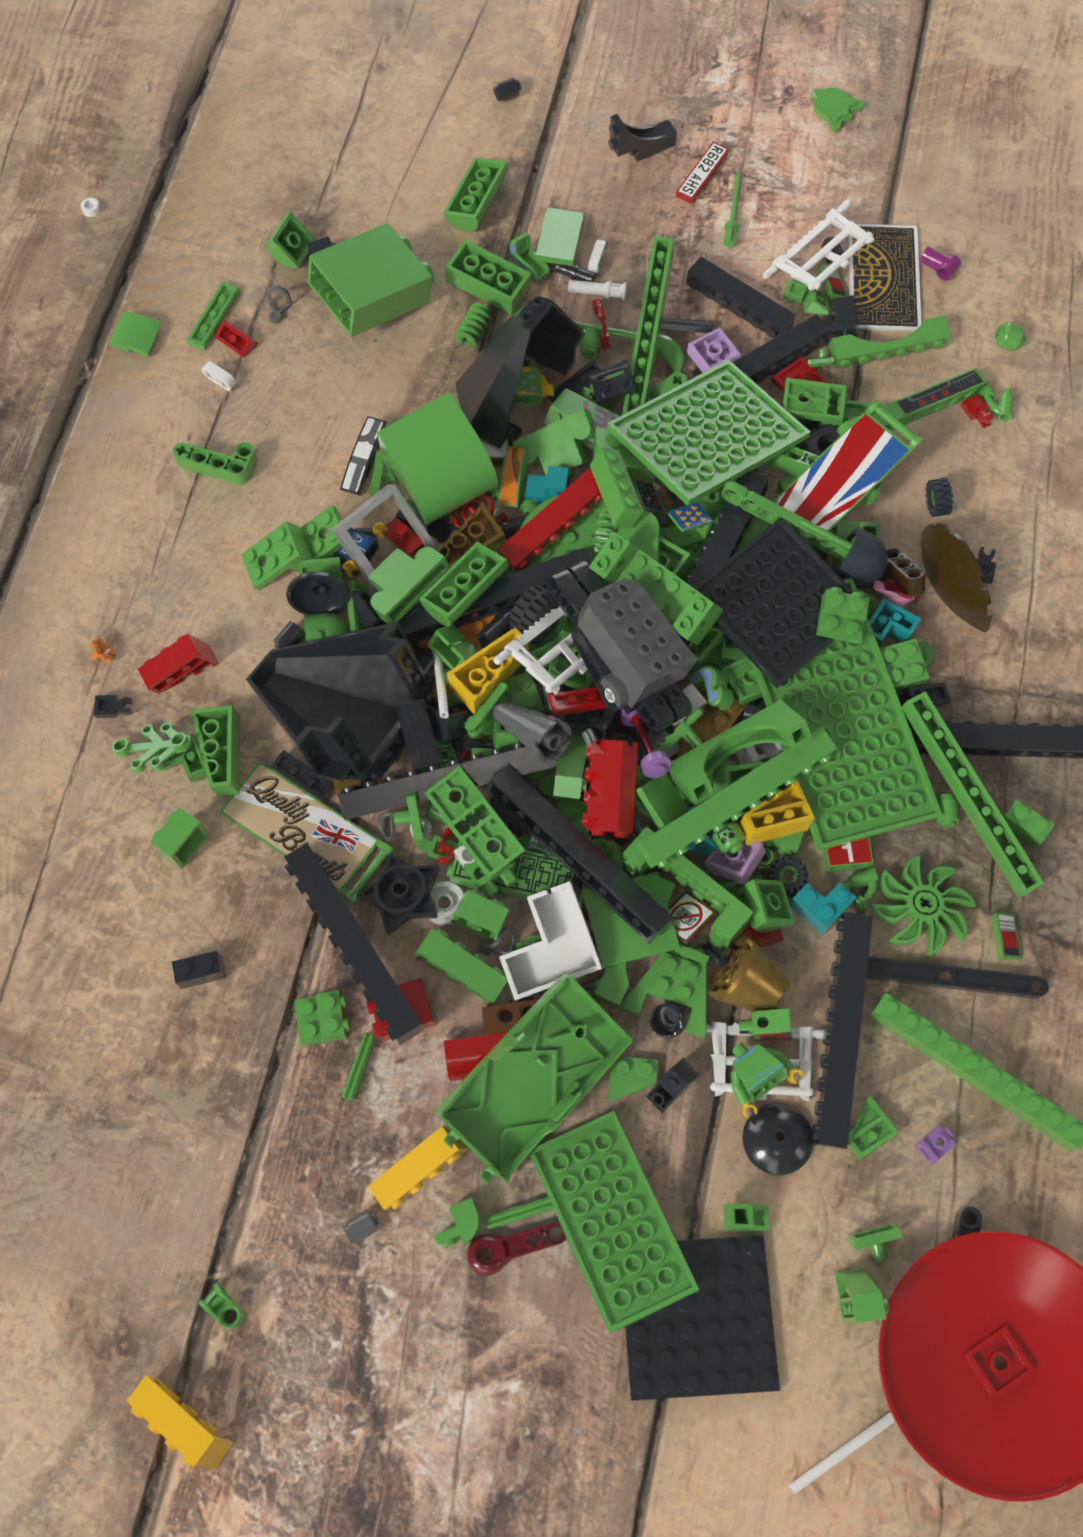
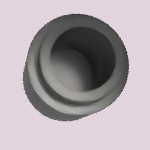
M366 1209L349 1219L347 1224L343 1226V1229L351 1243L356 1241L359 1243L379 1231L377 1226L381 1223L374 1211L370 1213Z

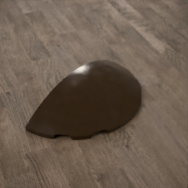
M932 523L926 526L921 533V555L926 574L934 590L947 607L959 618L984 633L987 632L992 620V616L987 614V606L991 604L989 590L982 586L981 576H983V572L973 552L958 533L951 534L947 525L942 523L933 525Z

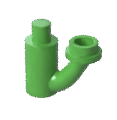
M984 387L980 392V396L985 400L990 410L997 415L1000 421L1011 420L1014 404L1012 389L1007 388L1004 390V394L1000 396L998 406L993 400L995 397L994 389L992 387Z
M870 867L848 876L847 881L841 883L848 890L851 889L852 891L865 886L868 887L864 896L858 895L854 901L858 912L867 911V904L877 890L878 875L875 869Z

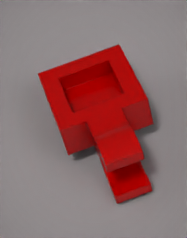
M979 394L961 402L960 407L970 420L977 419L983 429L991 426L989 421L993 420V416L988 412L990 408Z

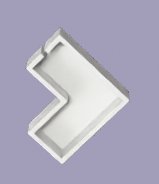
M571 881L550 888L551 894H549L548 890L527 897L542 941L499 956L515 1000L550 988L563 973L575 979L603 968Z

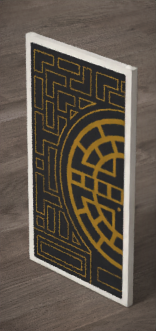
M856 224L865 232H871L873 234L872 238H874L873 242L865 244L849 258L850 296L854 295L856 300L857 330L914 332L921 326L917 226ZM848 235V247L850 248L858 240Z

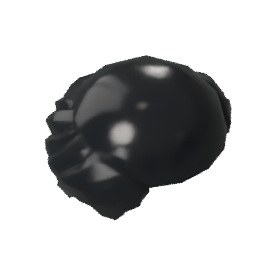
M660 1004L654 1007L651 1012L650 1025L652 1031L656 1032V1035L669 1039L680 1035L685 1030L686 1019L681 1009L675 1004Z

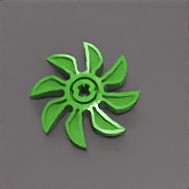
M916 856L910 859L903 868L901 881L905 887L899 884L886 870L883 871L880 886L887 900L901 903L902 905L872 904L873 912L880 920L888 924L895 925L904 918L910 922L905 929L890 939L889 942L899 946L910 945L921 936L923 926L926 929L927 957L932 956L941 949L946 939V931L941 924L946 926L962 943L967 936V924L963 915L959 911L948 909L945 906L975 907L976 904L973 898L965 890L958 887H950L944 893L937 890L941 883L957 872L956 869L948 866L936 867L928 873L924 885L921 883L920 856Z

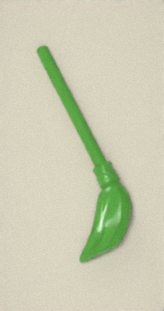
M575 322L581 330L591 327L597 330L599 334H603L602 326ZM607 327V333L610 336L636 340L637 332ZM660 334L657 353L666 361L673 373H681L684 362V354L681 348L671 337Z

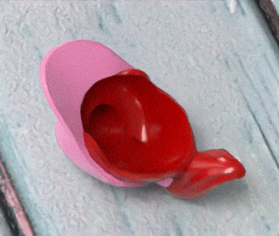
M877 580L873 584L874 589L879 592V600L881 602L885 598L901 608L921 596L907 594L895 582L886 581L883 583Z

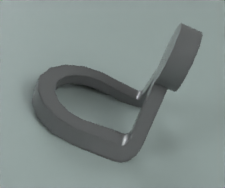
M276 285L271 286L267 291L268 301L273 311L270 313L269 319L274 324L282 321L281 314L292 305L289 292L285 288ZM273 291H279L286 297V305L276 311L272 301L271 293Z
M408 808L397 809L396 811H405L408 810ZM393 812L382 813L378 816L380 834L385 841H392L396 836ZM390 816L392 830L390 836L385 831L384 817Z
M505 926L497 940L491 944L481 942L478 946V951L486 956L491 953L502 956L515 951L516 943H518L516 929L514 926ZM509 930L512 935V943L508 950L503 952L494 948L502 941L504 935Z

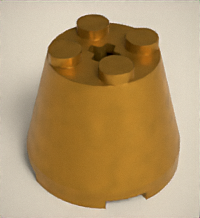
M746 936L739 938L735 941L736 947L728 954H724L728 964L722 968L716 966L710 979L713 987L709 990L708 994L718 1001L752 1012L778 1009L780 1006L779 999L788 990L791 981L787 979L786 975L753 940Z

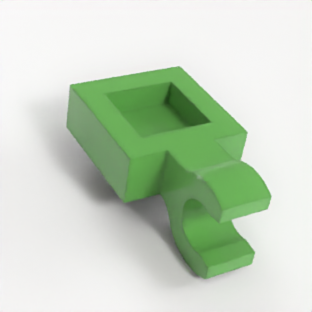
M434 835L432 841L423 838L415 842L416 849L428 851L427 858L438 861V856H449L446 852H438V844L441 841L439 836ZM446 839L447 845L454 848L455 842Z

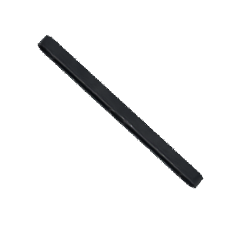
M868 957L866 979L1032 999L1043 997L1049 989L1047 981L1039 976ZM939 972H948L951 977L950 982H942L939 979ZM1032 982H1039L1042 985L1043 990L1041 993L1037 994L1032 991Z

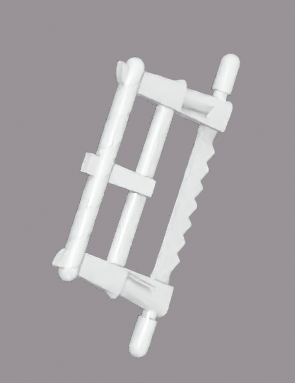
M847 199L837 207V210L831 209L826 214V219L819 221L818 226H814L813 230H809L807 235H803L802 240H798L797 244H793L792 249H788L784 256L781 254L773 261V265L763 273V278L769 279L778 269H781L790 274L791 278L807 285L809 290L816 289L818 291L825 279L840 266L845 268L849 264L847 260L865 244L874 241V238H872L873 234L865 232L854 221H849L841 215L852 204L851 200ZM830 224L842 230L802 267L791 261L798 252ZM848 235L858 240L841 256L831 252ZM823 257L833 261L816 278L807 272Z
M560 606L557 609H551V613H546L545 617L540 618V622L534 623L535 626H529V630H524V634L518 635V640L515 639L508 643L504 650L494 658V663L499 665L512 655L527 668L526 671L546 687L548 693L553 692L555 695L560 690L559 686L577 671L582 675L587 671L582 658L579 659L569 648L574 643L571 634L539 660H536L524 646L565 614ZM562 652L572 665L554 679L543 667Z
M711 1022V1025L706 1024V1033L712 1032L714 1054H711V1058L713 1060L714 1082L710 1084V1089L715 1091V1096H720L724 1092H733L732 1083H725L726 1065H732L737 1057L726 1056V1035L753 1036V1033L740 1034L739 1024L736 1022L733 1025H726V1023ZM761 1024L759 1027H760V1028H765L766 1026H764L763 1024ZM814 1027L791 1028L792 1038H798V1059L789 1060L794 1065V1069L801 1070L804 1073V1078L799 1077V1086L777 1085L758 1100H766L767 1094L800 1096L802 1100L810 1101L809 1096L814 1094L813 1088L810 1087L811 1069L814 1062L811 1059L813 1037L823 1039L825 1030L816 1029L814 1031Z

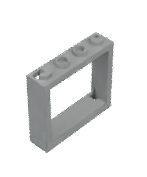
M387 484L330 529L375 593L379 591L369 578V575L375 569L347 530L391 496L426 547L436 550L439 546L436 539L432 536L430 537L426 531L427 526L415 515V508L404 499L402 489L394 484Z

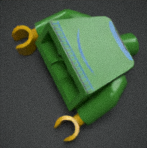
M739 1043L733 1048V1053L737 1059L732 1063L734 1068L731 1073L732 1090L739 1104L743 1105L742 1113L746 1118H748L746 1109L752 1107L757 1115V1109L749 1103L750 1100L754 1103L787 1077L790 1083L798 1084L793 1078L794 1073H797L800 1078H804V1073L801 1070H795L792 1062L780 1050L770 1047L763 1048L759 1044L748 1049L744 1043Z

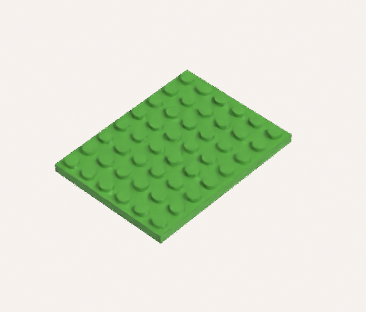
M730 360L607 423V430L687 506L723 487L727 482H732L808 439L811 433Z

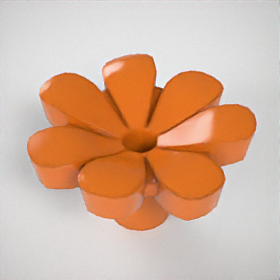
M101 637L91 642L90 646L94 649L91 654L92 660L97 661L101 659L108 663L114 660L112 656L116 654L115 650L108 649L110 645L106 641L103 643Z

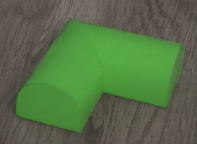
M191 734L189 735L192 739L191 746L186 751L175 753L165 761V767L161 771L163 772L182 764L188 779L191 782H197L207 778L200 747L195 735ZM163 749L155 757L160 756L167 749Z

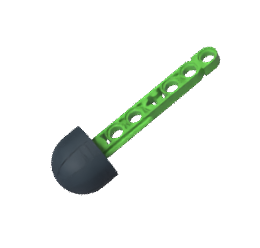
M727 482L721 495L726 501L736 506L739 505L743 510L770 524H774L782 517L806 543L835 557L832 570L842 580L851 578L855 586H865L877 581L884 573L888 560L886 548L879 538L866 530L856 527L847 540H844L753 491H748L747 488L738 483Z

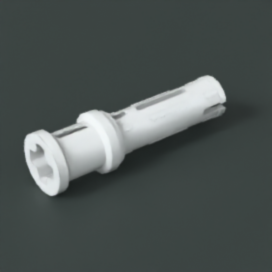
M569 280L568 293L602 295L606 299L615 297L625 300L627 282L616 284L611 283V281L595 283Z

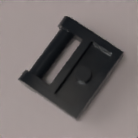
M627 358L612 366L589 372L598 405L636 392ZM624 370L623 374L599 382V379Z

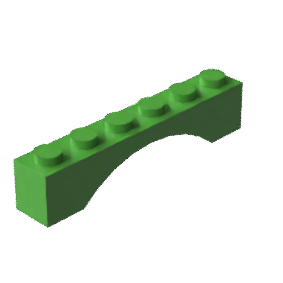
M943 315L926 319L913 333L898 340L872 342L850 334L832 338L828 345L830 357H835V362L832 364L833 368L840 367L844 369L857 363L864 365L872 360L878 359V361H883L892 356L902 357L911 352L922 353L931 348L941 349L946 346L951 335L946 317Z
M659 877L668 905L676 884ZM626 963L602 968L605 972L601 979L597 977L592 988L595 991V999L618 1010L629 988Z

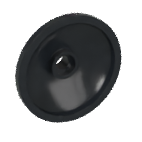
M313 571L295 577L287 586L286 597L290 606L304 615L317 613L338 614L347 607L350 601V590L347 584L339 577L327 572Z
M770 1103L759 1107L757 1115L753 1112L748 1117L749 1119H747L743 1128L742 1142L747 1157L758 1169L771 1175H787L797 1171L808 1161L812 1153L814 1139L811 1138V1126L800 1111L787 1104ZM777 1133H782L784 1135L783 1141H778L776 1139Z

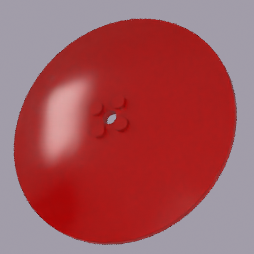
M986 1231L955 1237L932 1248L917 1259L896 1284L888 1300L889 1313L886 1314V1319L882 1320L879 1331L878 1366L881 1385L890 1412L902 1435L913 1450L937 1473L955 1485L984 1497L1014 1502L1037 1501L1060 1495L1083 1483V1267L1068 1255L1047 1243L1010 1232ZM998 1354L1005 1359V1367L1002 1370L996 1369L993 1365V1359Z

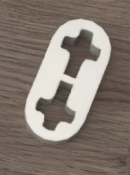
M596 240L588 265L589 272L599 273L605 256L607 241Z
M210 361L201 369L208 379L227 391H230L237 384L231 374Z

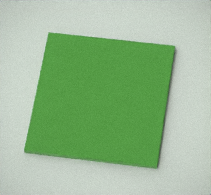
M658 872L632 878L636 884L670 914ZM591 889L582 891L603 968L680 949L672 920L648 944Z

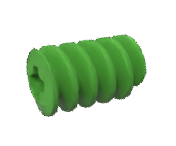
M473 303L460 327H458L454 334L458 342L469 347L477 346V341L481 339L484 329L488 327V323L491 321L487 307L480 303Z

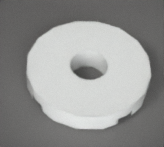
M449 881L435 883L431 896L438 913V918L428 919L434 924L441 926L454 924L450 922L451 916L464 895L462 888ZM447 898L451 901V904L448 908L443 909L438 906L439 901Z

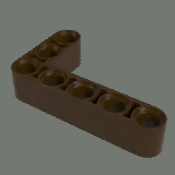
M896 548L887 549V566L878 580L883 582L891 579L911 596H918L924 593L925 580L923 569L901 550ZM874 583L865 586H856V588L862 591L866 588L873 586Z

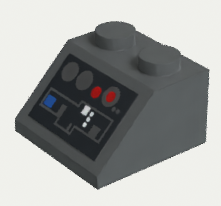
M630 478L643 510L652 513L660 526L668 527L666 519L669 518L666 506L662 507L661 502H663L660 490L656 491L653 483Z

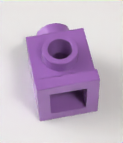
M938 1126L918 1142L915 1147L932 1165L956 1145L953 1142L955 1137L948 1128L944 1127L942 1129ZM936 1138L943 1143L942 1147L936 1145Z

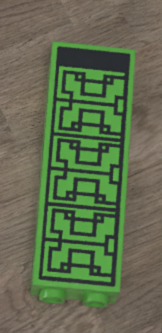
M460 840L459 843L455 842L453 851L463 845ZM527 850L512 861L517 882L510 887H506L502 879L495 882L499 889V895L528 901V896L548 890L549 894H551L550 888L571 881L581 908L584 900L582 891L586 890L587 887L555 856ZM455 857L454 863L449 864L447 871L450 882L457 886L478 890Z

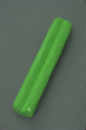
M364 1033L342 1094V1097L346 1100H355L376 1041V1037L373 1034Z
M549 1197L488 1215L485 1217L487 1228L493 1229L553 1210L554 1208Z

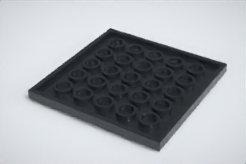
M782 517L694 587V589L723 609L715 623L776 688H779L835 640L816 635L824 592L832 587L841 588L843 593L847 594L853 592Z
M764 1235L676 1241L699 1291L625 1327L631 1401L780 1391Z

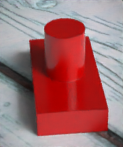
M397 517L385 526L388 530L382 532L389 541L411 558L424 547L421 539Z

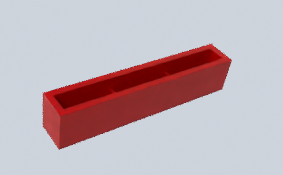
M589 468L497 549L498 554L507 559L509 568L513 572L527 568L530 564L529 561L535 556L539 557L549 543H555L565 529H571L575 525L577 518L586 516L595 502L598 504L603 501L592 470Z

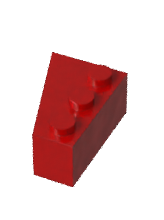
M187 633L180 636L169 647L163 648L155 657L146 660L138 668V671L147 689L160 694L182 683V678L192 673L197 676L201 674L200 669L210 664L215 667L219 663L209 644Z

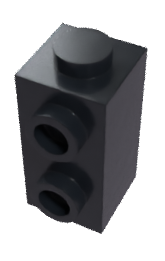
M855 296L835 298V306L831 308L832 318H835V323H832L833 335L840 337L851 334L858 338Z

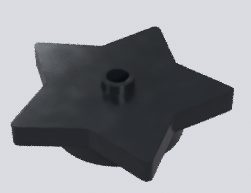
M391 853L389 854L384 871L374 883L360 891L359 895L362 899L380 909L384 929L390 935L410 919L438 918L431 891L440 868L438 865L414 867Z

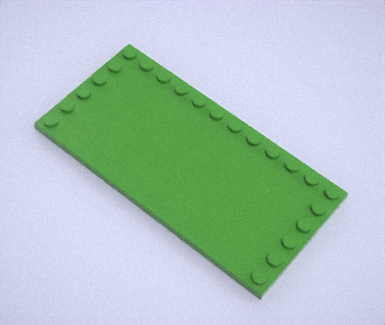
M853 579L843 580L853 592H857ZM868 618L864 621L862 638L859 644L835 639L779 688H776L751 662L766 707L782 700L807 722L810 733L823 726L837 747L836 750L831 752L832 758L822 764L820 761H817L813 764L815 769L805 775L802 772L796 775L815 817L809 828L818 851L942 816L941 809ZM780 744L782 752L789 748L786 745Z

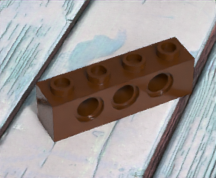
M543 995L534 996L532 1000L528 1001L512 999L509 1000L508 1004L500 1005V1002L487 1003L486 1007H482L485 1035L509 1032L523 1017L524 1011L530 1009ZM504 1013H510L513 1019L508 1023H504L500 1020V1017Z

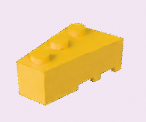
M796 780L791 786L783 791H779L774 797L767 801L765 800L745 813L739 826L746 835L745 843L748 846L807 831L815 817L798 780Z

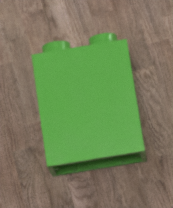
M389 223L309 256L308 284L350 337L428 303L430 287L434 283L433 270L427 262L419 261L412 252V247L407 237L398 235Z

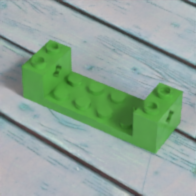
M616 532L611 534L589 566L590 569L612 584L623 578L639 582L674 630L697 646L723 612L721 607Z
M648 827L623 852V870L632 878L634 876H643L650 869L636 846L654 834ZM674 853L669 857L671 861L661 867V869L665 872L670 871L676 876L675 879L682 886L687 885L690 887L698 899L706 900L711 904L710 907L720 915L712 924L709 937L713 945L727 951L749 926L754 912L682 854L677 856Z

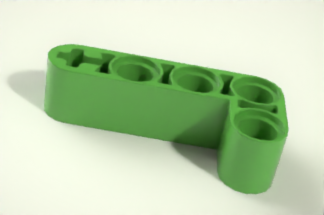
M182 442L176 444L172 450L179 467L237 485H243L249 481L257 464L255 450L252 444L248 442L240 443L236 447L233 456Z

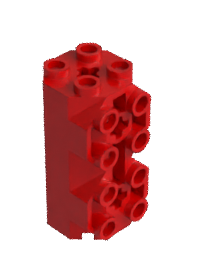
M593 740L592 745H587V758L590 760V767H586L585 780L590 782V789L584 791V803L588 805L587 812H583V826L587 827V831H592L591 835L607 837V833H614V837L629 838L630 834H634L639 744L633 742V747L628 745V741L601 740V745H599L597 740Z

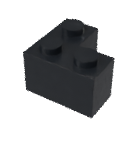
M434 698L424 700L433 734L440 741L449 742L451 739L464 737L468 734L465 724L469 717L475 715L462 701L448 705L449 716L441 718L438 700Z

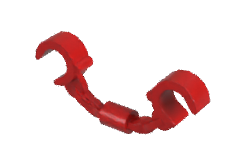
M592 300L593 313L598 314L599 321L602 322L603 334H600L602 349H611L609 344L610 335L607 333V325L605 324V310L602 308L601 300Z
M449 827L445 829L438 844V852L449 854L448 857L438 856V862L444 865L451 863L454 855L453 846H448L445 842L448 836L451 837L454 834Z

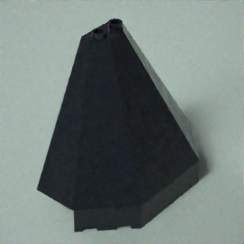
M536 296L533 300H529L496 330L455 383L459 407L479 438L499 449L507 439L509 446H513L512 442L518 440L523 433L522 428L509 422L525 357L528 356L566 376L576 363V347L586 335L551 299Z
M394 622L272 649L246 680L318 777L336 781L365 780L366 778L380 779L406 747L395 706L420 699L426 700L428 695H431L433 677H430V669L435 663V657L417 655L400 623Z

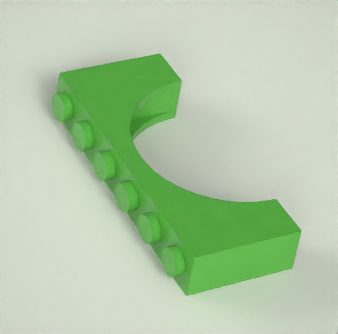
M779 700L673 760L669 772L673 782L696 806L715 795L711 786V777L718 765L731 754L745 747L761 743H779L795 749L811 740L812 736L807 722L786 703Z

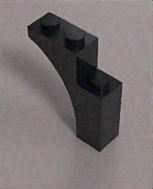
M618 114L612 115L610 118V139L608 144L618 157L629 153L638 162L676 146L677 131L668 119L651 126L634 127L625 124Z

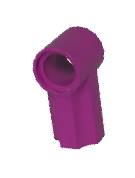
M927 246L919 260L921 263L934 269L937 276L944 281L950 280L961 266V261L956 255L950 254L946 256L930 246Z

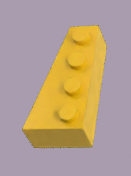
M513 628L447 673L448 687L474 715H476L479 706L490 697L491 691L498 687L501 681L505 683L521 665L512 655L499 665L494 663V658L504 650L508 643L515 639L518 640V635L521 633L516 628ZM527 643V644L524 646V648H525L528 652H529V643Z
M441 1126L368 1187L384 1210L391 1208L396 1210L406 1202L404 1198L419 1192L424 1187L423 1184L429 1179L433 1180L443 1172L442 1169L456 1162L470 1148L461 1139H458L451 1149L444 1142V1138L451 1129L448 1126Z
M145 1375L126 1401L133 1407L131 1412L139 1419L145 1418L149 1422L147 1427L153 1433L163 1435L166 1438L164 1443L175 1452L177 1450L184 1455L182 1460L188 1466L215 1470L234 1443L229 1438L225 1439L215 1435L218 1430L211 1423L208 1424L203 1419H196L198 1412L185 1403L178 1404L181 1400L180 1397L157 1378Z

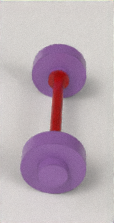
M621 708L619 716L622 723L628 727H637L648 752V755L641 761L644 775L649 778H658L665 775L671 768V761L667 753L663 751L653 752L641 725L644 721L636 710L627 714Z

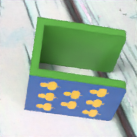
M699 503L669 511V517L676 524L664 528L662 531L669 542L683 548L706 541L713 520Z

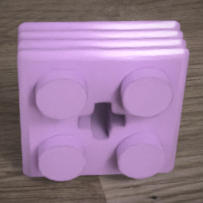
M717 328L689 343L687 353L702 373L727 360L733 362L741 357V353L721 328Z
M744 841L742 843L744 847L735 854H732L731 851L723 853L718 848L710 853L704 864L708 872L745 885L766 852L763 843L760 842L747 846Z

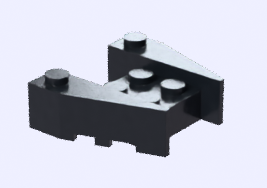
M542 684L541 701L545 708L546 716L551 715L566 722L571 728V735L582 736L583 731L592 728L598 738H602V740L610 739L614 727L617 726L620 720L619 710L612 711L609 708L554 716L547 699L548 695L553 692L548 693L546 687ZM565 684L559 686V692H566L564 691Z

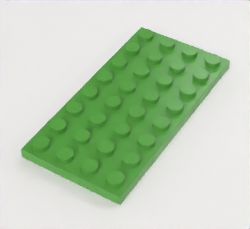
M614 1111L543 1143L530 1152V1157L609 1334L699 1291Z

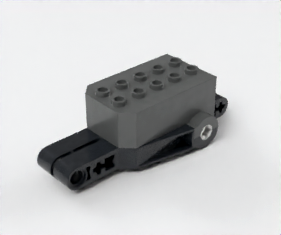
M584 560L546 576V587L572 622L571 638L600 693L602 701L609 709L617 711L623 708L627 714L636 710L648 728L653 732H658L692 713V704L679 685L697 659L639 582L623 578L605 587L595 572L589 568L590 565Z

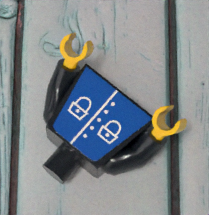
M378 522L371 528L354 529L350 527L347 531L367 560L370 561L379 549L376 537L382 539L384 537L382 532L388 529L382 522ZM343 547L333 553L332 558L340 557L342 573H346L349 577L352 574L357 577L361 573Z

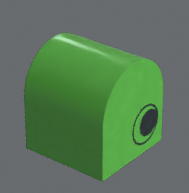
M451 392L377 432L386 468L397 486L404 492L405 499L415 508V515L426 526L498 486V479L493 464L481 440Z

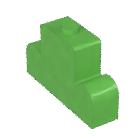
M581 409L512 443L514 446L528 447L527 464L537 465L541 462L546 476L548 466L569 468L570 477L575 474V470L588 464V459L580 440L588 441L594 438L596 425L590 410Z
M607 428L595 429L593 441L594 458L601 447L619 450L630 478L650 483L656 481V475L614 437Z
M424 547L416 553V559H412L400 549H396L369 575L370 580L379 591L372 596L371 605L387 624L398 622L419 601V598L451 568L446 558L431 547Z

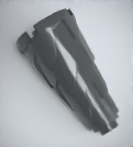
M508 702L499 703L494 707V719L504 726L506 731L515 736L539 760L548 763L547 760L555 762L567 750L570 741L566 740L567 734L571 736V728L566 722L551 715L546 716L535 710L531 711L520 705L515 706Z

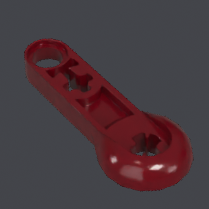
M559 1222L549 1223L507 1237L481 1234L470 1242L466 1252L467 1262L476 1274L492 1276L503 1269L514 1258L562 1244L566 1240V1235L563 1231V1237L560 1240L554 1241L550 1238L549 1231L551 1228L557 1226L562 1229ZM545 1229L546 1239L549 1244L544 1245V1240L538 1241L535 1248H532L531 1244H526L530 1234L539 1237L542 1236L540 1231ZM487 1248L488 1251H493L494 1256H490L492 1260L486 1262L484 1258H480V1253H483L481 1250Z

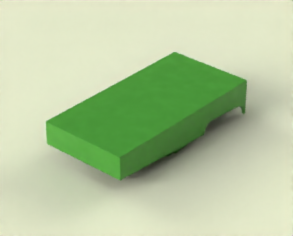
M563 973L434 1111L451 1129L444 1138V1142L452 1149L454 1143L461 1139L487 1165L480 1175V1178L487 1185L494 1175L499 1176L509 1184L510 1177L517 1167L548 1133L554 1132L633 1040L572 976Z

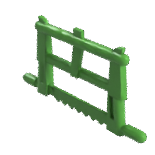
M696 708L686 718V721L683 719L671 735L665 736V741L659 742V747L653 748V752L663 751L666 753L680 738L692 749L703 744L690 727L691 724L693 725L702 716L703 710ZM722 761L715 769L711 777V784L713 783L716 771L720 768L728 767L726 761ZM638 765L637 782L644 776L641 765ZM670 777V780L672 781L673 785L675 786L676 784L673 782L672 777ZM636 792L635 806L639 808L637 811L643 813L655 823ZM687 796L683 800L688 808L693 804Z

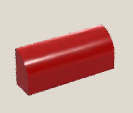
M508 1032L445 1040L444 1050L449 1082L464 1080Z

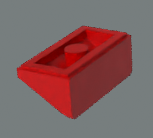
M223 320L215 335V338L242 357H245L258 344L255 339L231 322Z

